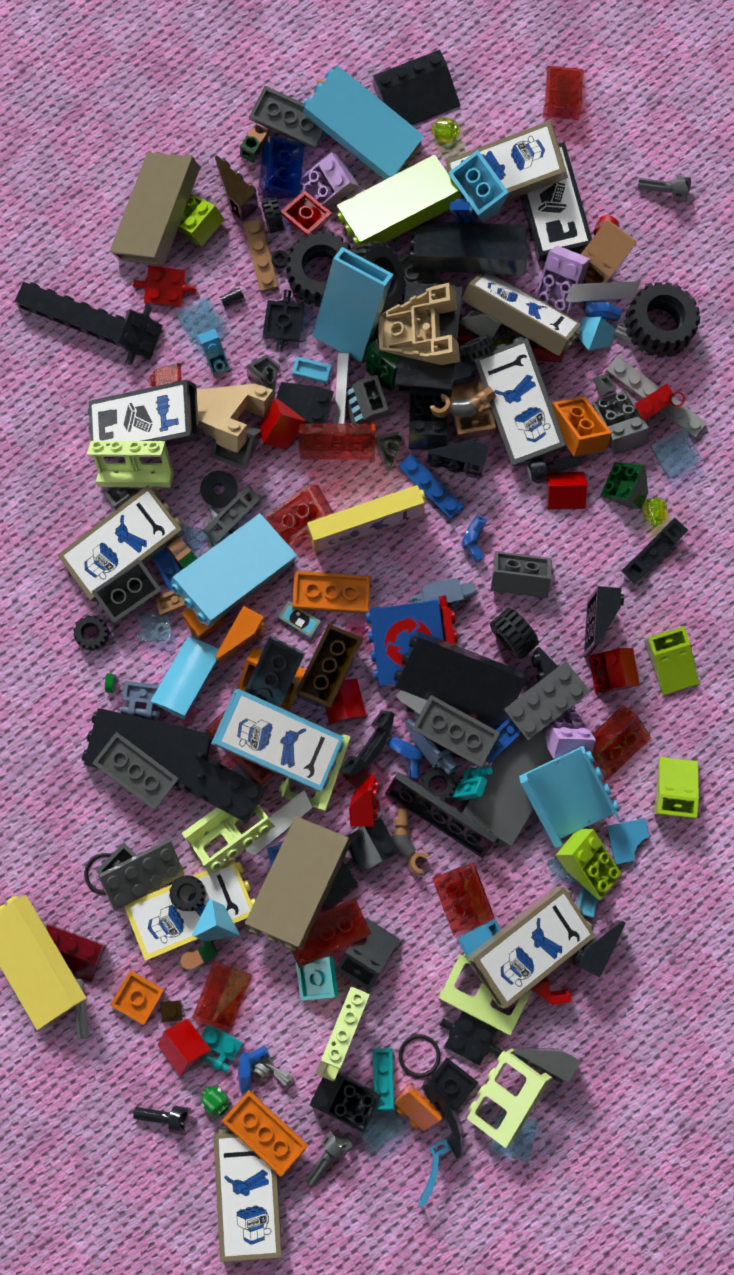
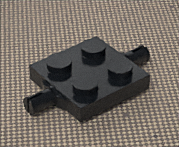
M287 289L284 290L283 300L267 301L263 338L275 339L277 341L275 351L279 352V347L280 352H283L284 342H300L305 306L304 304H296L290 301L292 291L288 290L287 296Z
M145 304L142 314L132 309L127 310L116 341V345L128 352L125 361L128 365H133L135 356H141L147 360L151 359L163 326L149 317L153 307Z
M353 858L346 863L342 862L324 901L327 908L358 884L350 871L356 865L353 862Z
M463 1010L454 1023L442 1018L439 1026L449 1030V1037L444 1047L479 1066L489 1052L497 1057L503 1052V1050L493 1045V1039L498 1029Z

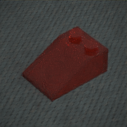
M547 65L542 117L579 119L582 104L583 69Z
M307 484L265 516L274 530L289 545L309 534L308 522L334 514L319 485Z

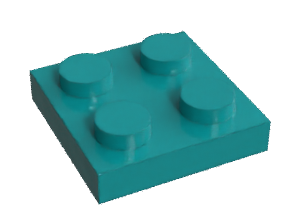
M333 956L295 961L301 1001L339 996Z

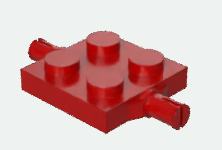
M148 266L145 281L134 280L133 288L144 289L145 304L181 307L185 293L196 295L197 291L196 286H186V271L183 269Z
M447 595L438 596L444 641L455 645L458 642L457 631H453L452 626L455 623L454 611L451 612L450 607L447 605Z

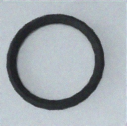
M101 853L92 857L84 871V878L88 887L95 893L106 895L105 891L99 890L91 884L88 871L95 860L101 857H110L112 855L110 853Z
M423 1034L412 1035L400 1046V1065L411 1076H428L439 1065L440 1049L437 1043L429 1036ZM413 1039H425L436 1050L435 1064L427 1072H412L404 1064L403 1050Z

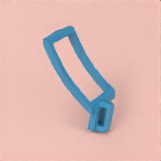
M447 1139L430 1147L433 1162L427 1185L418 1200L420 1208L425 1206L433 1191L438 1174L439 1156L451 1150ZM444 1144V1147L436 1151L435 1148L437 1146Z

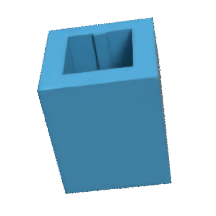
M212 329L197 335L212 375L215 376L231 370L216 330Z
M493 919L457 938L466 957L499 932L501 928L496 919Z

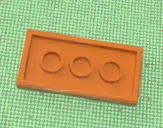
M295 571L292 609L365 614L369 612L371 576Z
M250 1090L245 1093L221 1121L280 1177L288 1171L309 1146Z

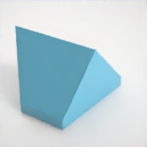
M581 317L580 323L582 324L579 327L581 333L578 338L588 350L610 347L615 329L602 317Z
M212 899L208 900L192 933V936L206 942L241 936L225 906Z

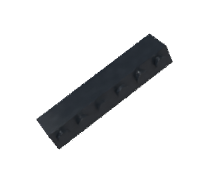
M23 281L15 299L18 308L116 345L125 319L119 315L112 316L101 308H98V310L91 308V305L88 303H78L70 296L64 295L63 297L57 295V292L52 289L44 290L33 282L26 283Z

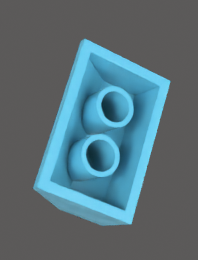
M479 150L448 172L482 222H485L497 213L509 195L508 190Z

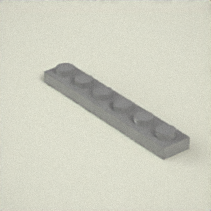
M619 356L614 359L605 371L641 399H644L660 388ZM675 398L672 399V401H673L674 404H676V405L681 404V403H680L679 401H677ZM670 404L660 411L662 415L694 439L707 424V422L684 405L675 407Z

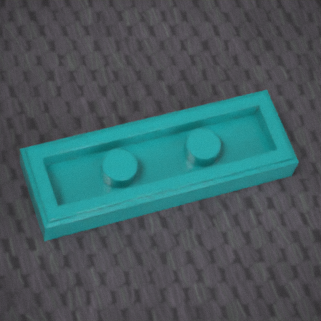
M392 1048L373 1049L374 1091L382 1095L374 1111H394Z

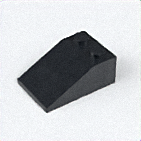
M281 382L276 398L305 419L302 426L324 432L335 396L334 391L318 386Z
M615 920L598 933L592 940L574 953L572 960H574L573 965L594 976L601 977L626 922Z

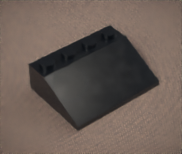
M440 49L373 75V87L378 98L410 125L460 106L447 63Z
M597 586L587 600L584 657H588L598 646L617 612L624 605V594H621L622 588Z

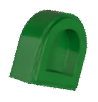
M106 674V693H114L116 674Z

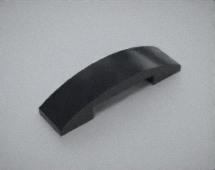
M674 517L621 572L633 584H636L688 532V529Z
M381 710L371 724L375 729L374 733L357 757L349 756L339 770L341 774L355 775L365 769L378 756L392 729L394 713L392 711Z
M428 1077L424 1080L422 1086L431 1104L439 1102L453 1132L450 1134L448 1142L456 1159H459L463 1149V1130L458 1112L446 1092Z

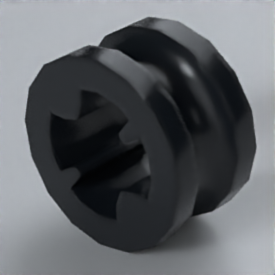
M277 250L272 254L274 267L279 269L286 267L287 253L285 251ZM278 256H282V259L285 260H282V263H278V260L275 259H278Z

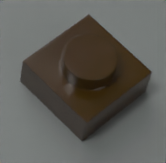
M181 1000L161 1002L162 1022L182 1021Z

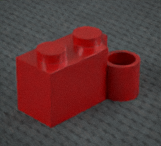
M666 383L634 405L645 421L670 404L675 407L682 406L686 401V397L681 392H673L669 384ZM675 394H681L683 397V402L679 405L674 404L672 401Z

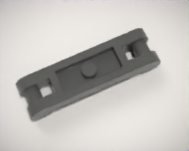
M247 485L203 529L206 535H210L213 538L212 541L215 544L220 542L261 501L262 497L259 494H255L250 485ZM246 496L251 499L250 502L245 499ZM216 525L221 529L219 533L213 529Z

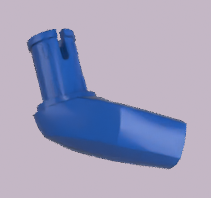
M583 301L586 307L584 312L589 317H602L611 321H618L621 317L622 310L608 302Z
M476 515L461 542L462 548L467 549L475 563L485 558L477 544V540L484 529L487 519Z
M395 736L391 737L387 746L407 758L409 765L408 777L420 778V760L423 758V753L410 743Z
M265 1045L250 1053L244 1052L241 1054L238 1065L240 1092L252 1091L253 1067L259 1061L270 1057Z

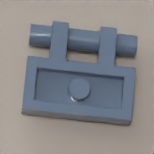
M125 681L122 700L130 702L129 707H121V713L131 716H143L145 719L160 718V711L153 710V705L155 704L150 702L159 685ZM136 702L147 704L146 709L136 708Z

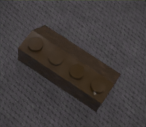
M328 624L295 692L298 698L316 706L331 708L364 639Z

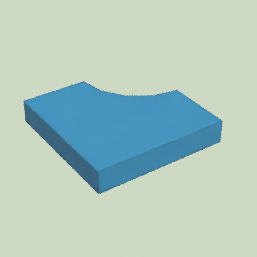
M645 818L606 826L615 864L635 861L637 846L642 840L649 838Z

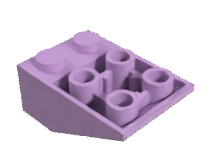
M331 152L290 187L296 197L305 190L324 207H327L350 194L359 185L342 157Z
M555 246L548 253L536 298L568 315L574 302L565 300L573 284H582L590 258L560 246Z
M570 708L544 729L547 748L553 759L581 746H584L587 752H593L596 739L578 711L574 708Z

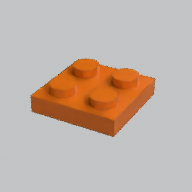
M130 970L110 1006L145 1025L165 989Z

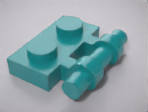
M482 766L481 768H469L467 771H464V778L457 782L452 798L456 801L481 798L488 781L485 777L492 774V768Z
M208 1023L201 1037L209 1048L220 1053V1056L217 1059L206 1054L200 1061L211 1064L217 1071L220 1069L227 1073L230 1066L224 1063L225 1058L234 1060L243 1042Z

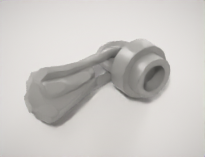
M269 1057L259 1061L253 1067V1074L258 1079L266 1078L270 1071L283 1086L291 1085L293 1082V1074L273 1067V1061Z

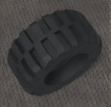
M317 231L315 235L312 232L308 233L305 239L303 237L297 240L298 245L293 244L290 248L291 252L287 255L286 263L287 279L292 292H296L298 299L302 300L304 298L305 303L311 305V302L315 303V307L321 306L327 281L318 282L310 279L305 274L304 267L310 260L316 257H328L333 260L342 247L347 250L351 248L348 242L343 243L341 236L334 237L332 232L323 234V231Z
M373 241L350 248L349 251L393 274L381 313L401 304L402 298L405 296L404 287H406V281L404 280L405 271L402 269L403 265L398 259L397 253L392 251L390 246L380 241Z
M655 282L654 286L649 284L644 289H640L636 296H634L626 312L624 324L627 328V336L632 337V344L634 346L638 345V349L641 352L646 351L648 352L647 355L650 356L656 354L660 358H664L666 354L668 357H671L675 353L682 352L691 342L700 324V317L698 316L700 311L699 307H695L697 302L694 298H690V293L687 290L684 292L681 290L682 287L678 285L676 287L672 286V283L669 282L665 284ZM661 309L668 312L675 319L677 329L671 331L658 329L650 322L647 311Z

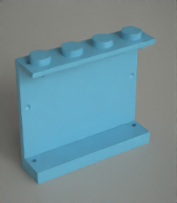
M584 746L519 776L520 783L555 848L562 846L561 838L610 815H615L617 820L620 819L618 814L620 807L617 801H612L609 796L612 792L607 783L603 784L601 780L604 778L599 767H594L592 762L595 759L591 751L587 752Z

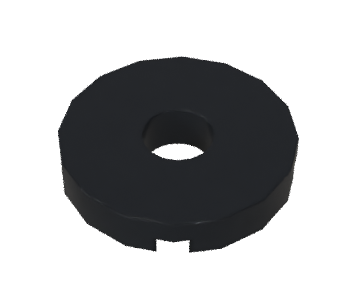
M216 470L203 478L200 492L203 500L213 508H224L237 496L238 486L231 474ZM216 485L224 486L223 493L216 494L214 487Z

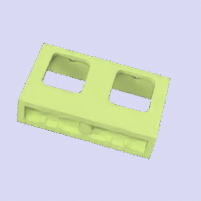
M165 441L90 442L87 456H93L98 470L97 487H146L148 485L150 487L171 488L174 472ZM104 457H124L125 463H107ZM140 457H161L162 463H143Z
M344 734L341 735L344 737L342 741L344 745L341 752H338L336 755L334 769L328 774L327 778H329L327 786L325 789L322 788V791H316L313 798H308L313 808L325 812L351 739L350 736ZM287 778L286 781L282 780L279 791L282 792L281 797L292 800L299 794L289 790L291 779Z
M259 804L254 812L261 821L243 834L236 827L239 819L217 807L182 832L210 874L219 870L222 865L234 859L241 851L253 845L256 840L268 834L275 827ZM219 835H223L228 845L209 858L204 850L205 845Z
M465 953L463 956L459 954L438 998L511 1035L532 991H527L519 998L511 1015H506L492 1008L490 1005L492 996L483 983L474 997L455 988V982L463 966L466 963L470 964Z
M354 987L350 988L315 1074L334 1082L370 994Z
M513 1048L500 1054L497 1059L499 1064L490 1071L487 1077L489 1081L480 1088L478 1092L480 1096L469 1107L468 1111L470 1113L467 1117L470 1122L504 1148L513 1144L552 1078L547 1073L540 1075L514 1056L515 1050ZM507 1063L526 1077V1082L518 1096H514L497 1083ZM487 1097L507 1112L498 1129H494L477 1116Z

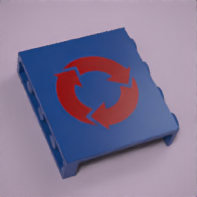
M437 598L424 602L380 608L368 607L369 612L365 613L367 624H371V631L368 632L369 643H373L374 650L371 651L372 662H376L377 668L373 670L374 681H378L379 686L395 684L393 680L394 674L397 669H401L402 656L405 652L408 653L410 638L412 635L415 636L417 631L444 640L439 600Z

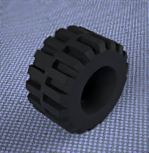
M507 607L490 622V627L495 637L516 658L522 659L539 644L538 637L532 627L518 612Z

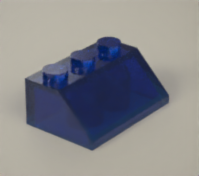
M272 135L267 138L263 143L258 188L259 196L286 199L296 198L300 195L305 144Z

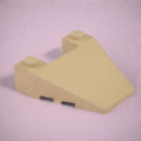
M450 283L432 286L426 289L425 293L417 297L416 295L411 297L410 301L402 305L398 304L381 313L378 322L380 351L438 365L460 362L459 344L452 335L440 337L439 314L457 310L456 292Z
M257 383L198 389L199 428L204 431L206 436L213 437L221 447L238 453L247 440V424L236 420L244 410L264 417L273 402V390Z

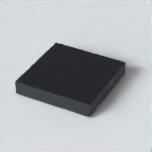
M448 1057L444 1059L430 1078L446 1092L457 1111L479 1083Z

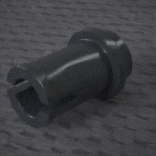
M234 288V291L220 296L224 307L239 300L240 302L242 301L241 299L244 298V295L240 288Z

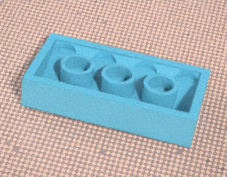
M187 637L150 702L185 720L218 662L215 655L219 649L197 639Z

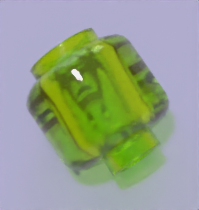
M441 117L438 118L436 123H433L432 134L435 135V139L438 142L452 143L459 137L460 125L453 118Z
M662 497L647 499V502L643 504L644 520L651 522V525L662 524V520L668 518L667 502L662 500Z

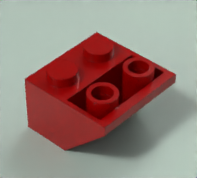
M616 648L589 655L595 693L640 686L633 648Z
M371 774L353 792L349 806L350 827L374 826L375 819L379 818L381 802L378 799L380 786L379 781H376L375 774Z

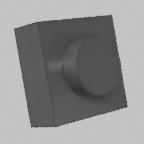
M608 374L598 376L593 380L596 389L603 396L617 390Z

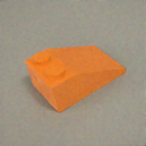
M585 396L552 402L567 448L574 457L607 449L612 432Z
M243 606L215 655L217 661L222 664L257 640L258 636L262 637L267 629L264 616Z
M411 1083L394 1100L396 1111L402 1116L406 1114L411 1119L409 1123L417 1130L421 1128L425 1131L442 1119L440 1111Z

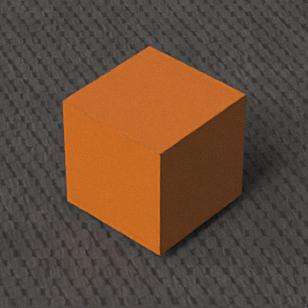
M188 608L181 613L186 620V626L193 635L197 634L201 640L224 624L222 618L207 627L205 623L202 624L198 620L196 613L192 609Z

